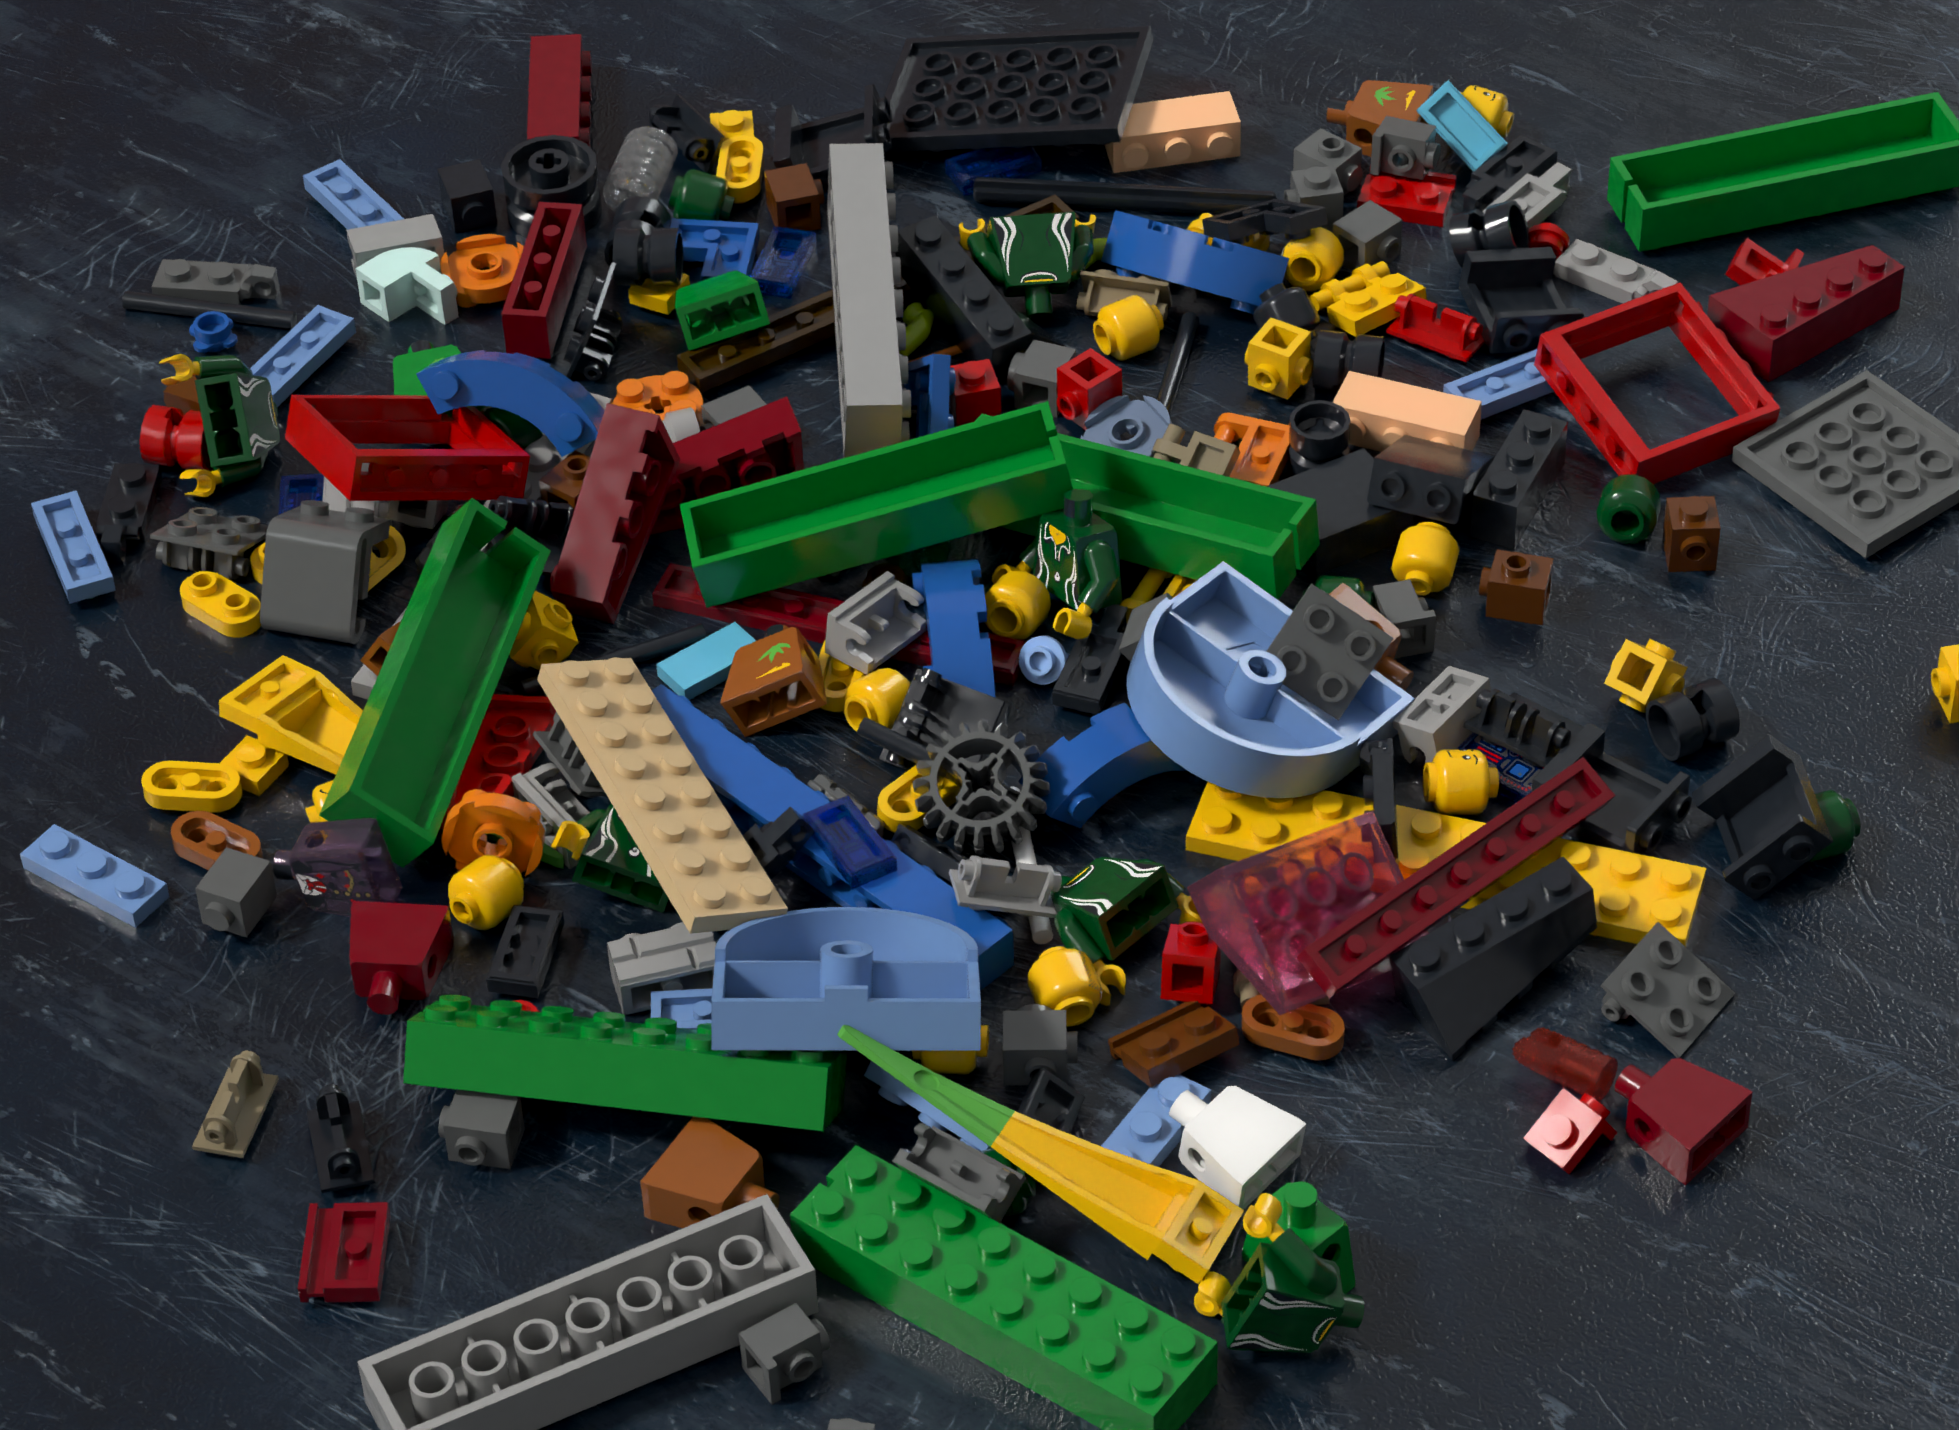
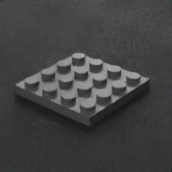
M1868 370L1733 447L1732 462L1864 558H1868L1959 503V434Z

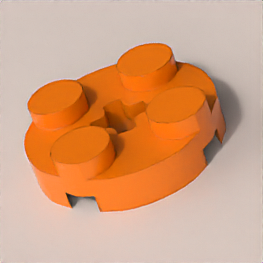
M480 234L457 242L456 251L451 253L449 257H447L446 251L440 261L441 274L449 276L457 288V305L473 307L478 303L506 301L524 246L518 242L517 248L507 244L505 236ZM489 267L488 270H481V268Z
M670 371L664 375L626 379L617 386V395L612 402L614 405L655 414L654 410H664L663 413L656 414L660 416L662 421L666 412L691 407L696 414L699 428L703 424L701 408L703 397L697 387L689 383L687 374L683 372Z
M473 789L464 793L462 801L454 805L447 814L441 843L445 854L447 855L449 851L450 856L456 860L455 868L458 871L483 855H493L512 862L520 873L526 870V876L533 872L540 863L545 843V830L541 823V812L535 804L522 802L505 794L487 793L480 789ZM486 834H497L504 839H499L497 844L487 842Z

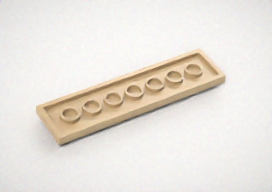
M615 657L608 660H571L563 663L541 664L538 682L689 933L731 930L738 925L757 918L787 914L788 907L632 658Z

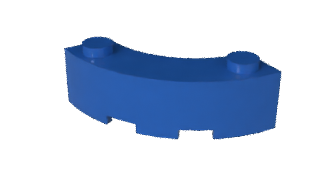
M1115 210L1101 262L1116 266L1115 273L1119 276L1138 278L1145 274L1231 298L1230 308L1254 314L1256 308L1262 304L1259 295L1283 282L1289 258L1213 237L1210 246L1207 245L1208 235Z
M486 350L464 352L432 363L416 373L438 415L466 406H489L507 410L521 416L539 428L553 443L561 457L596 440L605 411L597 400L577 381H571L562 373L551 368L549 363L516 352L514 354L486 352Z
M971 559L920 564L921 572L912 573L913 589L918 591L924 598L923 605L927 621L932 664L931 666H923V669L933 670L941 674L944 679L996 698L990 638L988 632H979V623L987 622L984 585H980L979 577H981L979 560Z
M1125 702L1091 717L1090 728L1077 735L1071 741H1068L1064 736L1061 737L1036 760V762H1043L1047 765L1048 774L1042 780L1049 782L1050 794L1040 797L1046 802L1047 815L1078 828H1081L1104 803L1128 786L1159 773L1187 771L1170 759L1151 741L1138 723L1132 709ZM1022 777L1018 781L1021 785H1023Z

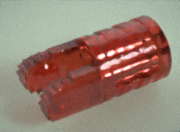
M1544 1027L1535 1029L1530 1033L1531 1036L1523 1037L1514 1043L1512 1055H1514V1059L1519 1064L1521 1063L1524 1067H1529L1530 1070L1547 1077L1548 1080L1554 1083H1559L1569 1090H1574L1575 1093L1581 1096L1586 1092L1598 1102L1609 1091L1617 1073L1618 1061L1616 1058L1604 1055L1603 1052L1597 1049H1591L1590 1046L1584 1043H1579L1577 1040L1565 1037L1555 1031L1551 1032Z

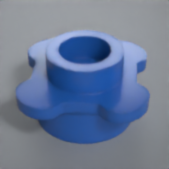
M210 311L199 315L189 328L190 335L194 336L196 340L193 343L194 350L205 353L218 352L224 348L233 347L238 339L237 335L231 331L234 326L232 319L228 318L224 313Z

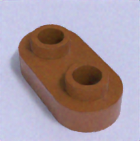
M207 811L188 812L176 819L171 827L175 852L180 857L207 870L212 867L226 847L263 859L261 843L256 834Z
M1276 994L1256 995L1250 998L1242 1008V1032L1250 1042L1256 1045L1311 1060L1330 1059L1336 1056L1343 1048L1344 1021L1338 1013L1331 1009Z

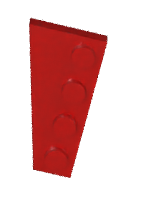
M493 694L439 829L444 828L447 814L454 805L462 801L464 793L469 790L480 789L487 793L514 795L512 776L518 773L522 775L528 773L543 751L542 746L533 736L534 731H550L554 724L553 717L556 710L548 697Z

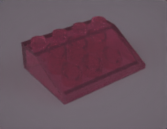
M1370 811L1221 867L1188 886L1187 889L1210 938L1281 1016L1328 997L1296 958L1302 950L1402 882L1404 878L1374 812ZM1428 930L1420 936H1418L1413 941H1411L1410 943H1408L1406 946L1427 935ZM1389 957L1343 990L1391 971Z

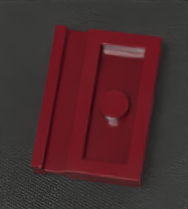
M388 1202L334 1203L333 1208H319L318 1203L309 1204L298 1283L300 1303L309 1302V1297H324L325 1302H380L391 1218Z

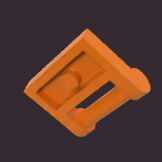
M1234 413L1221 414L1214 426V438L1228 443L1236 442L1239 438L1242 439L1238 447L1240 455L1229 477L1266 487L1276 483L1289 459V425Z

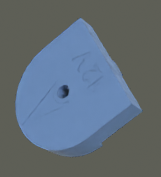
M1224 561L1173 599L1169 600L1166 597L1155 607L1145 625L1131 660L1126 685L1130 706L1138 723L1151 741L1170 759L1192 774L1219 787L1246 795L1265 798H1296L1318 793L1332 787L1360 765L1361 745L1366 740H1387V738H1393L1398 734V730L1394 729L1392 721L1415 698L1373 669L1338 721L1283 685L1286 677V668L1281 660L1266 650L1292 613V610Z
M811 908L788 911L787 914L757 918L745 922L726 932L716 943L711 1000L712 1050H856L837 1035L842 1025H849L894 1051H980L981 995L977 943L968 933L945 921L916 913L881 908Z

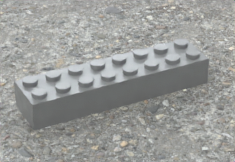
M883 143L829 144L827 210L844 458L909 440V422H902V418H911V392L906 390V388H902L901 385L908 384V356L899 354V350L906 349L905 322H897L896 317H903V290L894 289V284H900L901 263L900 257H892L891 252H898V226L889 225V220H895L896 199L895 193H887V189H893V162H884Z
M768 1194L357 1361L365 1403L379 1430H537L740 1345V1332L797 1303L806 1316L819 1312L815 1269Z

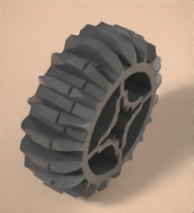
M982 719L979 721L977 732H970L968 724L962 721L959 724L960 736L954 738L950 732L943 730L941 739L944 747L929 743L926 747V752L931 760L918 761L916 765L917 771L923 777L913 781L914 792L921 795L915 800L916 809L918 812H927L923 818L924 826L927 829L939 827L936 835L941 843L948 841L955 835L954 846L955 850L962 852L968 842L971 841L974 843L977 855L981 856L984 853V843L993 842L996 852L1001 853L1004 851L1003 838L1009 836L1012 842L1020 844L1023 839L1019 827L1034 831L1037 828V821L1032 814L1039 815L1046 812V802L1040 797L1050 794L1049 782L1042 780L1048 774L1047 765L1043 762H1036L1040 756L1036 745L1024 748L1026 743L1024 733L1020 731L1008 739V725L1004 724V722L1000 723L995 732L992 733L989 732L987 720ZM974 755H990L987 759L978 763L965 760V758ZM1011 764L1017 769L1023 779L1022 790L1016 802L1009 798L1008 790L1002 786L1003 781L1007 778L1006 770ZM947 773L954 777L955 784L961 788L956 796L957 804L952 810L945 805L940 796L941 786ZM987 782H990L991 790L987 791L980 788L976 793L973 792L972 784L976 783L979 786H984ZM985 811L999 815L988 820H972L979 813Z

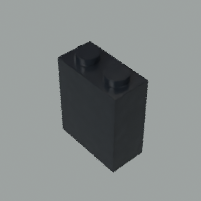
M1364 448L1267 486L1316 499L1320 545L1305 563L1315 576L1397 544L1401 533L1413 526V514L1372 505L1367 502L1374 458Z

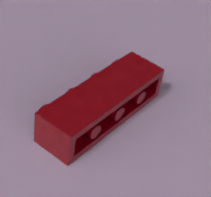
M581 34L531 36L527 140L540 136L559 135L573 137L586 143L591 148L589 127H591V109L589 101H592L590 78L592 76L591 50L583 51Z
M538 203L501 313L506 353L514 354L516 352L534 358L551 359L587 247L582 204Z

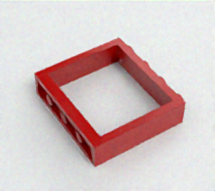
M1681 282L1540 334L1534 366L1618 476L1635 474L1646 478L1652 484L1661 482L1733 454L1734 446L1777 422L1781 408L1773 399L1774 395L1763 387L1753 374L1749 363L1740 358L1728 343L1725 333L1713 324L1703 311L1700 302H1696ZM1669 326L1739 416L1650 450L1580 359Z
M291 395L285 439L349 501L470 500L471 498L475 500H497L502 495L524 498L530 455L474 406L453 409L452 417H449L447 414H437L428 395ZM353 444H449L453 449H357ZM362 463H369L368 471H361Z

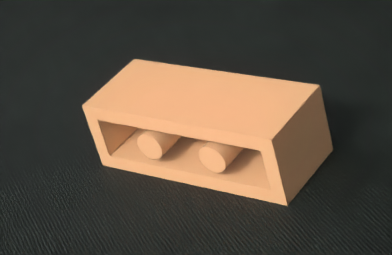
M1230 91L1136 103L1132 105L1121 142L1106 144L1105 148L1113 173L1239 157L1241 121Z
M1352 371L1348 372L1333 400V403L1342 406L1349 414L1351 420L1350 445L1383 452L1404 435H1409L1473 451L1480 437L1482 401Z

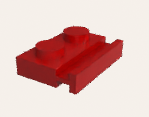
M1429 171L1425 178L1420 180L1386 172H1380L1379 175H1373L1369 172V175H1366L1358 197L1357 208L1371 200L1401 218L1403 222L1443 228L1452 202V195L1456 190L1457 175Z

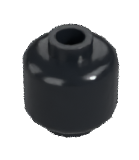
M1279 283L1259 295L1262 304L1256 308L1253 316L1259 329L1271 317L1310 331L1311 341L1318 336L1315 330L1320 325L1321 319L1302 287L1286 289L1283 283Z

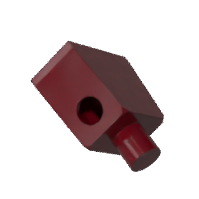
M352 901L350 968L355 994L360 997H368L367 1005L372 1011L382 1015H389L397 1011L400 999L423 1000L429 997L454 943L449 906Z
M1681 1058L1671 1059L1653 1076L1648 1075L1631 1064L1621 1072L1615 1083V1091L1629 1100L1625 1129L1628 1136L1684 1185H1687L1748 1128L1753 1092L1746 1087Z

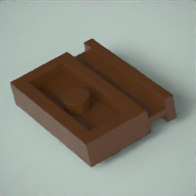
M1198 1001L1184 1002L1108 1039L1111 1057L1115 1060L1121 1058L1123 1066L1151 1088L1160 1084L1166 1078L1174 1077L1240 1045L1237 1027L1209 1006L1206 1008L1201 1007V1003H1198Z

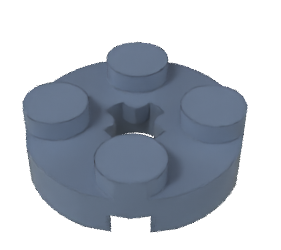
M1128 395L1117 396L1105 401L1089 414L1085 421L1087 429L1084 437L1081 435V439L1154 457L1151 450L1156 439L1163 438L1168 425L1173 423L1166 407L1153 397L1142 395L1144 401H1130ZM1125 432H1128L1130 435L1136 434L1133 438L1124 441L1120 437Z

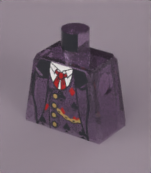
M376 818L309 823L304 826L293 849H280L275 853L273 859L274 876L279 880L297 881L306 906L315 911L351 917L352 901L395 903L402 889V884Z

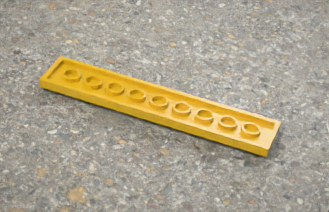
M1207 782L1186 834V850L1387 892L1486 823L1396 805L1398 859L1395 861L1378 862L1376 841H1366L1364 811L1374 810V805L1365 806L1364 798L1326 790L1296 798H1265L1234 792ZM1559 838L1461 906V908L1472 909L1564 856L1593 888L1597 928L1590 935L1638 944L1651 928L1659 922L1686 947L1705 883L1706 868Z

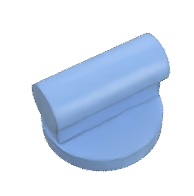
M1037 636L1028 640L1023 645L1019 654V665L1022 673L1028 680L1036 684L1046 685L1058 680L1070 654L1066 653L1062 644L1055 638Z

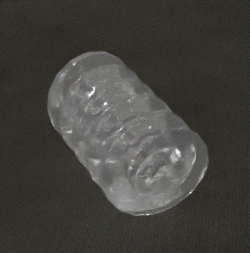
M643 126L633 129L626 135L603 186V197L607 206L614 212H616L620 203L631 197H648L657 201L678 154L677 144L669 134L655 127Z

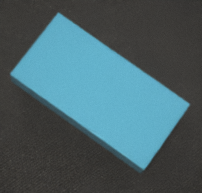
M1449 80L1416 110L1428 124L1436 126V133L1473 172L1508 144Z
M733 622L657 663L658 677L678 696L682 695L691 700L726 681L735 652L740 647L753 643L756 640L736 622Z

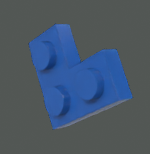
M672 218L670 228H680L682 232L684 261L704 262L701 281L730 271H739L750 277L760 239L759 223Z
M931 354L908 362V384H904V388L911 392V410H917L916 438L954 427L953 415L949 413V395L953 394L956 384L955 370L950 367L951 355Z

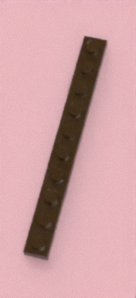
M1053 195L1006 216L1074 211L1058 196ZM1075 213L1076 220L1080 222V217ZM989 223L985 224L986 235H987V227H988V224H989ZM960 235L954 237L955 240H956V241L959 243V245L961 246V244H960ZM963 248L964 251L968 254V256H969V257L972 259V261L975 263V261H974L973 258H972V255H971L970 251H969V250H966L965 248ZM901 276L900 284H894V289L903 290V306L920 300ZM833 289L768 316L771 324L677 355L678 370L687 374L689 382L696 386L700 393H703L836 336Z

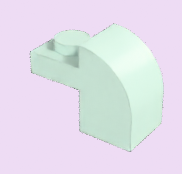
M415 247L397 248L381 253L355 268L361 304L388 322H391L415 306L444 325L459 317L456 301L457 288L449 276L441 274L439 255L435 252Z

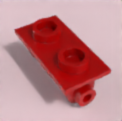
M1412 293L1407 296L1400 295L1397 298L1394 310L1400 313V316L1386 329V333L1402 338L1408 343L1418 344L1442 353L1448 358L1458 359L1463 362H1467L1485 343L1481 335L1483 325L1477 323L1476 317L1468 316L1445 307L1441 311V319L1436 318L1438 304L1417 297Z

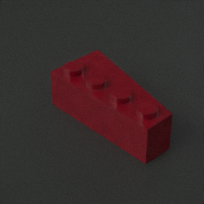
M1870 245L1709 295L1707 316L1717 328L1725 333L1728 343L1740 358L1746 360L1753 372L1769 383L1898 310L1905 266L1874 245Z
M787 396L673 443L681 460L650 535L684 528L680 504L804 470L802 433Z
M610 403L606 404L560 560L553 569L550 578V591L555 600L564 604L571 614L611 624L615 623L681 460L659 415Z

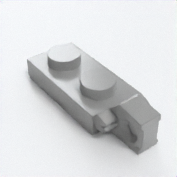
M1557 162L1541 177L1532 176L1527 173L1490 205L1510 200L1516 201L1525 215L1529 229L1544 221L1565 201L1567 192L1571 187L1569 182L1572 169Z
M1576 239L1558 257L1553 271L1557 278L1622 304L1678 283L1677 280L1660 271L1579 239Z

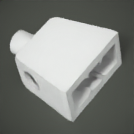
M1227 1086L1209 1104L1189 1090H1186L1177 1097L1169 1112L1170 1117L1185 1127L1182 1133L1178 1156L1181 1163L1199 1181L1243 1210L1291 1165L1301 1153L1306 1123L1237 1086Z

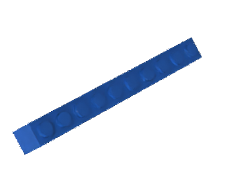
M662 684L652 690L742 835L755 824L761 828L771 821L774 822L789 807H792L806 819L812 828L824 825L842 848L841 850H831L828 852L817 836L813 834L803 847L796 851L797 853L794 858L786 865L787 868L842 907L881 908L911 912L936 918L962 929L977 943L980 991L1014 966L1013 929L1010 928L1005 920L1001 917L993 916L985 910L979 911L969 907L958 906L953 887L938 878L932 869L918 864L901 852L895 843L890 840H884L868 829L858 817L850 815L866 835L860 838L858 843H855L837 820V818L847 813L831 803L826 795L820 791L812 790L798 780L788 768L778 766L762 755L755 745L745 743L728 731L719 720L711 719L695 708L686 697L678 696ZM850 818L841 821L853 838L862 836V833ZM837 825L841 828V830L845 833V835H846V836L848 837V839L851 841L850 844L846 841V839L842 836V834H841V833L839 832V830L836 828ZM854 826L855 829L850 830L849 827ZM830 828H834L846 844L845 846L842 845ZM825 829L816 831V834L828 849L837 846ZM855 831H857V832L859 833V834L856 835V836L853 834V832H855ZM828 836L830 840L825 841L823 838ZM868 837L871 839V844L863 845L861 840ZM869 839L863 840V843L865 844L870 842ZM832 842L834 845L829 847L827 843ZM854 845L858 846V848L845 853V849ZM861 848H866L874 857L875 862L861 869L851 870L843 860V857ZM864 849L845 857L853 869L873 862V859ZM838 851L840 856L834 859L829 856V853ZM831 853L832 857L838 856V853H836L835 855H832L833 853ZM864 853L869 861L859 866H855L849 859L856 854ZM877 863H880L886 871L862 883L854 876V873ZM876 866L875 871L881 872L880 869L877 870L878 866Z

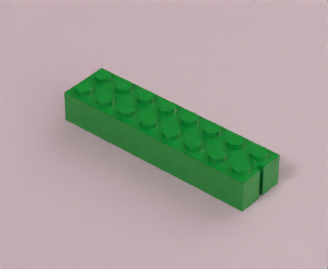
M1938 92L1610 157L1607 200L1620 222H1625V230L1638 251L1641 252L1729 233H1738L1773 224L1821 216L1827 213L1860 208L1866 205L1904 199L1910 196L1944 191L1949 188L1959 187V121Z
M1046 401L680 504L692 568L706 608L1063 509L1064 493L1073 490L1049 402Z
M981 414L976 421L993 416ZM1057 433L1073 489H1083L1093 494L1092 512L1114 526L1117 532L1119 559L1195 580L1200 579L1224 561L1278 600L1296 577V569L1301 570L1320 545L1316 499ZM1043 514L998 527L1036 537L1038 534L1039 518Z
M473 498L449 517L439 530L319 816L402 868L433 845L551 551L515 527L486 553L482 552L480 549L505 529L507 521Z
M442 995L439 997V1001L425 1006L423 1012H419L407 1020L404 1084L824 1131L843 1109L848 1050H712L711 1023L697 1025V1030L677 1028V1021L668 1018H647L645 1024L625 1022V1015L615 1012L594 1013L593 1018L573 1016V1009L561 1006L543 1007L542 1012L522 1010L521 1003L506 1000L492 1001L490 1007L471 1005V998L462 995Z
M857 1145L826 1176L827 1187L819 1183L790 1213L791 1232L815 1269L1102 1430H1178L1217 1385L1218 1342Z

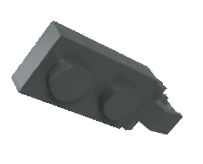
M162 259L152 284V292L156 295L241 305L242 300L248 298L276 299L280 289L277 269L275 267L258 264L186 261L184 259Z

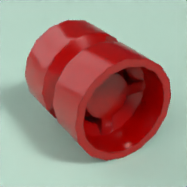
M152 405L148 408L140 432V453L145 463L173 467L178 461L181 468L206 469L210 472L213 470L214 467H211L200 411L189 410L184 415L183 411L179 408Z

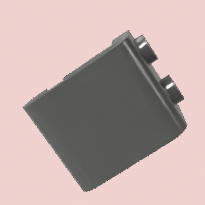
M316 500L301 501L300 506L272 518L267 529L260 608L261 627L266 630L356 644L364 631L366 618L356 617L357 600H363L368 597L371 548L373 545L389 538L390 519L374 517V511L367 508L351 507L346 508L345 512L329 510L330 504L327 502Z

